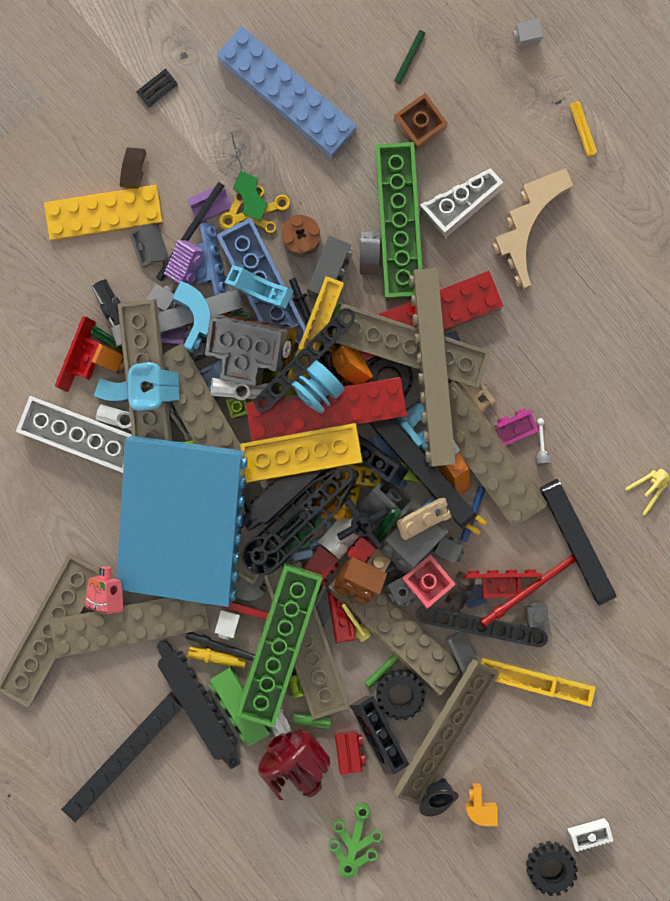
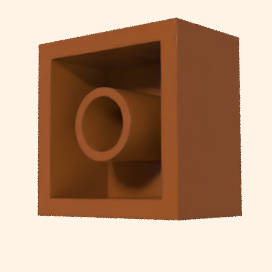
M426 92L394 115L395 124L408 142H414L415 151L445 131L448 125Z
M351 557L340 567L333 588L341 595H349L355 598V601L358 603L368 604L380 594L387 573Z

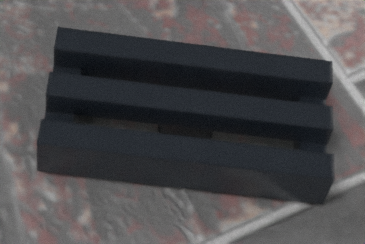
M165 68L137 90L136 93L149 108L175 88L178 83ZM164 76H167V78H166L164 81H162L160 84H158L156 87H154V88H153L150 92H148L145 96L143 95V93H144L145 91H147L149 88H151L154 84H156V83H157L159 80H161ZM171 81V83L167 85L164 89H162L159 93L153 96L150 100H147Z

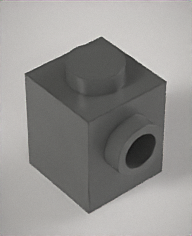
M450 536L449 539L443 537L437 543L433 553L455 564L456 561L460 562L464 551H462L463 546L459 545L461 541Z
M542 602L530 603V606H525L528 627L549 626L548 608L546 605H542Z

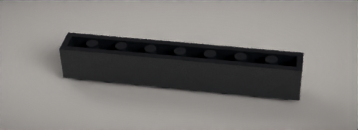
M172 692L163 699L61 809L75 823L183 708Z

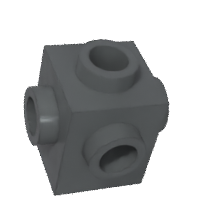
M403 577L387 585L391 591L388 595L394 604L397 602L398 605L403 604L405 607L414 602L413 598L416 595L402 580ZM405 589L406 595H400L399 590Z

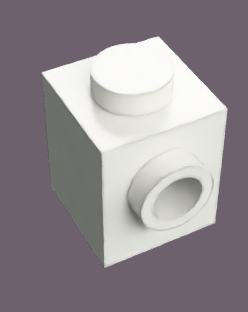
M225 609L221 610L215 633L219 634V638L229 640L230 637H235L241 614Z

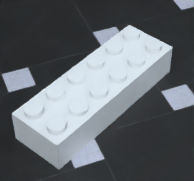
M29 396L16 430L18 433L122 473L124 468L125 439L132 435L33 396Z

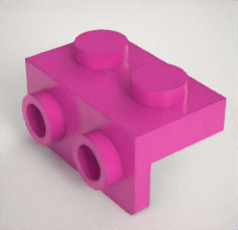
M523 408L514 412L515 417L509 419L508 416L497 420L498 424L494 425V428L506 445L539 431L531 414L532 410L526 411Z

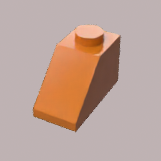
M99 344L92 362L117 374L120 371L123 372L125 369L123 354Z
M341 346L331 354L332 364L337 373L354 385L367 383L373 378L359 350Z
M458 452L455 454L456 464L436 466V468L461 495L471 488L469 468Z

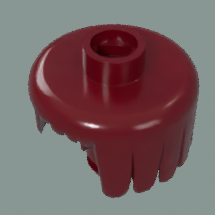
M297 730L287 735L282 733L274 737L266 746L267 752L263 755L258 765L260 777L279 800H283L279 794L281 793L280 786L283 787L285 784L283 777L286 780L290 779L300 792L303 791L302 794L308 798L315 796L322 788V772H327V765L330 766V756L313 734L307 730Z

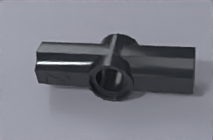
M106 279L95 283L91 287L101 304L100 308L103 314L110 321L112 327L120 325L118 304L121 303L120 300L114 295Z

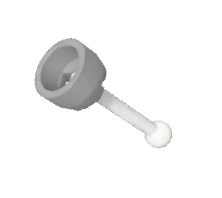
M168 401L169 415L185 435V440L191 441V435L187 433L174 415V405L171 401Z
M540 418L537 420V425H539L541 451L536 455V465L551 464V456L544 448V420Z

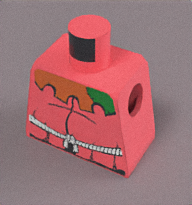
M99 567V576L89 578L85 607L105 614L123 612L122 584L120 580L111 577V567Z

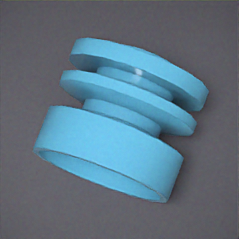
M314 361L306 369L311 378L308 380L300 375L299 379L304 385L302 386L297 381H294L292 386L307 406L322 414L325 410L320 402L329 407L330 403L326 396L329 395L337 399L345 391V388L328 369L318 361Z

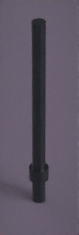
M218 181L180 240H190L225 185ZM171 255L169 256V258L166 257V259L162 263L163 267L156 276V278L160 281H163V279L166 276L164 275V272L166 271L165 269L167 268Z
M192 632L186 634V639L197 642L200 646L206 648L209 646L253 662L255 655L253 653L212 640L211 637L204 634L202 636ZM293 668V671H292V674H291L292 676H294L295 673H296V669H295V668Z

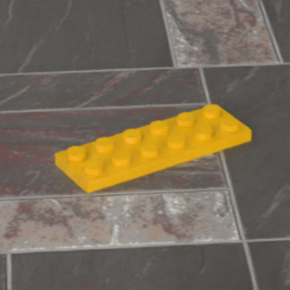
M157 185L44 202L50 241L137 228L140 225L163 223Z
M356 423L240 444L241 451H246L245 457L248 458L246 470L244 469L246 483L363 463Z

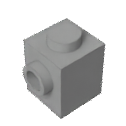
M539 18L516 23L512 35L514 42L518 44V48L541 43L543 33Z
M155 283L146 300L157 299V308L162 311L177 306L173 301L175 290L166 285L163 288Z

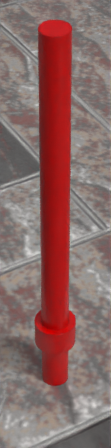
M569 556L500 607H495L491 610L492 613L480 621L482 625L486 627L494 620L502 618L505 612L576 562L574 556Z

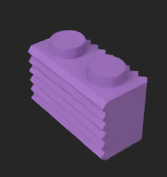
M178 240L164 275L178 284L180 281H183L190 285L196 278L195 273L198 266L203 262L202 256L205 251L190 241Z

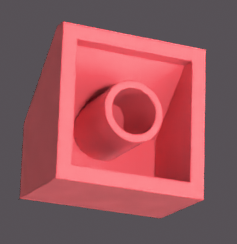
M431 554L402 578L426 609L455 585Z

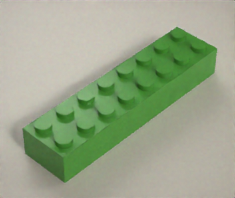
M414 142L376 144L375 157L385 301L411 299V295H414L413 287L409 285V275H412L414 269H422Z
M284 563L237 708V717L274 728L323 578L322 574Z

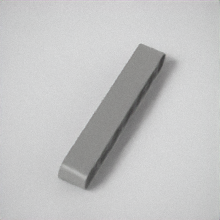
M232 290L205 298L211 316L231 314L244 309L239 290ZM183 306L158 313L160 335L194 325V315ZM116 325L111 330L116 346L122 347L120 325Z

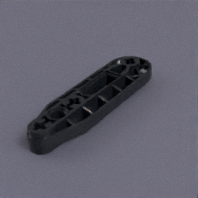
M342 466L308 484L248 541L242 553L245 568L250 573L258 576L270 575L280 568L340 511L357 481L356 470L350 466ZM346 472L349 473V474H348V476H349V479H348V480L345 479L346 476H345L344 474H345ZM321 481L324 482L314 493H311L310 489L315 484ZM335 485L336 492L331 495L329 493L330 486ZM307 492L309 497L298 507L295 503ZM317 499L320 500V502H319V503L321 504L320 507L316 506V505H317V502H316ZM339 499L338 506L330 514L327 509ZM293 506L295 510L284 520L281 516ZM325 513L328 517L316 527L313 523ZM297 517H299L289 528H287ZM279 519L281 524L270 533L267 529ZM299 524H301L288 538L284 539V537L287 534H290ZM311 526L314 530L301 540L299 536ZM265 533L267 537H262L261 535ZM257 540H261V547H258ZM297 540L299 544L287 553L285 549L293 541ZM273 544L275 547L272 550H269L271 545ZM260 553H264V554H265V555H263V557H264L263 560H260V559H259V557H261V556H259Z

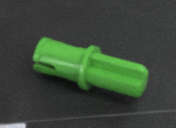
M294 712L293 724L310 726V729L311 727L330 729L331 718L321 717L313 720L310 714Z

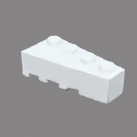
M490 168L469 179L467 182L453 187L448 192L439 194L434 199L420 204V211L446 239L503 190V181Z

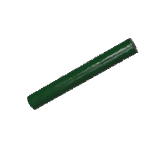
M418 31L394 79L395 83L401 84L426 34L424 31Z

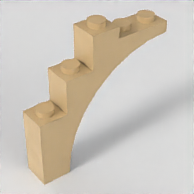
M566 168L523 185L520 195L522 201L527 204L509 211L508 218H506L509 228H513V231L495 237L492 247L495 254H499L500 258L508 256L506 259L510 270H514L516 275L514 276V281L517 287H521V290L531 286L527 272L526 248L529 233L535 219L547 204L573 187Z

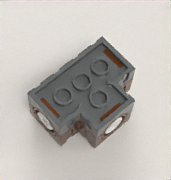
M231 314L210 316L205 355L222 359L221 379L251 386L262 385L271 382L272 370H282L293 360L297 329L287 328L278 324H268V322L250 320V318L233 316Z

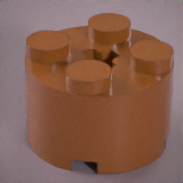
M294 215L283 226V244L290 254L297 257H304L314 253L320 244L318 224L309 216ZM304 233L305 238L298 239L297 234Z

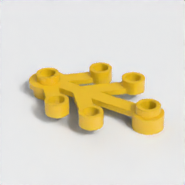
M257 186V189H261V190H262V193H261L259 196H260V197H263V195H264V189H263V187ZM238 192L235 194V200L229 212L223 213L219 218V225L223 230H227L239 224V222L251 218L243 213L237 214L240 205L244 203V200H237V196L240 195ZM286 195L277 196L275 202L268 204L265 213L277 209L279 211H286L290 206L289 198ZM282 200L286 202L284 207L279 206V202ZM251 218L254 224L264 228L267 233L272 234L276 231V224L274 222H268L264 219L260 222ZM231 219L232 223L230 225H226L225 220ZM269 224H272L274 226V229L272 231H269L267 229V226Z

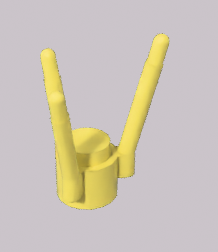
M661 468L657 472L653 470L650 474L625 489L629 491L652 478L650 482L653 486L645 493V496L648 497L656 488H658V491L644 510L643 516H646L670 481V476Z
M343 604V609L355 625V638L359 642L365 641L372 633L362 623H358L347 606Z

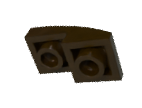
M127 147L121 168L120 187L139 188L144 174L141 168L147 154L145 149Z

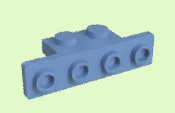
M200 223L203 242L196 244V246L205 252L202 256L203 262L196 270L195 281L196 284L212 281L214 294L219 295L228 292V285L225 283L224 266L222 265L220 248L217 243L216 229L212 223Z

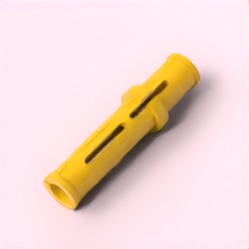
M192 646L189 648L187 657L188 659L204 661L206 664L211 662L241 669L245 668L246 659L235 655L211 651L210 648L205 650Z

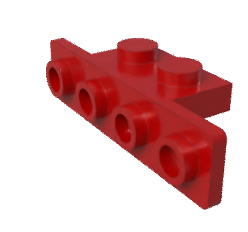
M85 316L82 317L57 377L56 388L68 392L75 375L90 380L96 366L92 359L99 344H101L90 339V332L96 325V321Z
M536 569L525 570V573H517V570H506V573H499L498 570H488L487 574H480L479 570L468 571V574L463 575V580L482 579V599L512 598L522 591L521 579L540 578L542 573H536Z

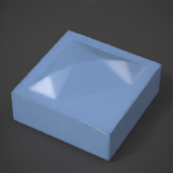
M311 547L298 550L293 554L294 561H307L313 556Z

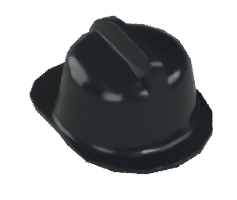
M442 778L438 782L429 785L427 788V798L420 805L419 811L424 816H437L445 812L458 799L459 795L453 791L447 779Z

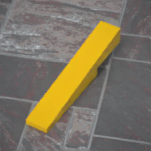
M325 277L296 355L330 321L344 285L343 282ZM318 341L313 344V348L315 351H319L321 342ZM302 356L299 362L301 365L307 366L310 363V358ZM290 370L287 379L294 380L297 376L296 372ZM308 372L303 375L307 379L309 377Z
M482 658L481 663L500 672L495 682L590 707L592 705L595 686Z

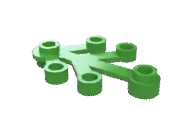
M359 803L355 807L357 819L352 839L346 831L342 820H336L333 824L334 831L340 834L349 850L346 858L340 848L338 839L333 838L328 843L329 849L335 853L340 862L339 873L344 878L354 877L359 866L368 861H375L378 857L377 851L374 848H370L366 851V854L355 859L356 852L373 842L377 843L382 840V832L378 829L373 830L370 835L360 840L364 820L370 815V807L366 803ZM365 809L366 814L360 815L359 810ZM337 823H341L343 827L341 829H337L335 825ZM379 833L380 837L378 839L373 838V834ZM336 842L338 846L336 848H332L331 843ZM369 852H374L375 857L370 858L368 856ZM350 866L352 870L350 872H346L345 867Z

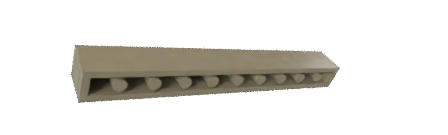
M438 268L414 269L412 275H409V285L413 287L414 295H411L412 307L415 306L413 326H417V334H414L415 345L419 347V353H416L417 365H420L421 373H418L419 385L422 384L423 391L420 392V403L424 404V412L421 413L422 423L426 424L423 439L424 443H427L428 451H425L426 463H429V467L454 465L456 463Z

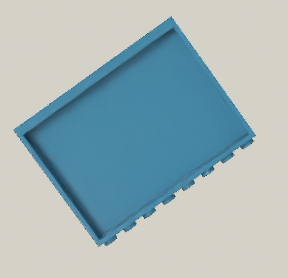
M133 435L125 439L117 579L121 581L123 591L229 607L235 601L237 590L234 589V584L238 579L236 564L239 563L240 558L237 548L241 543L239 527L242 526L243 515H240L245 500L244 496H242V489L246 485V477L243 476L244 469L246 470L248 458L245 457L246 451Z

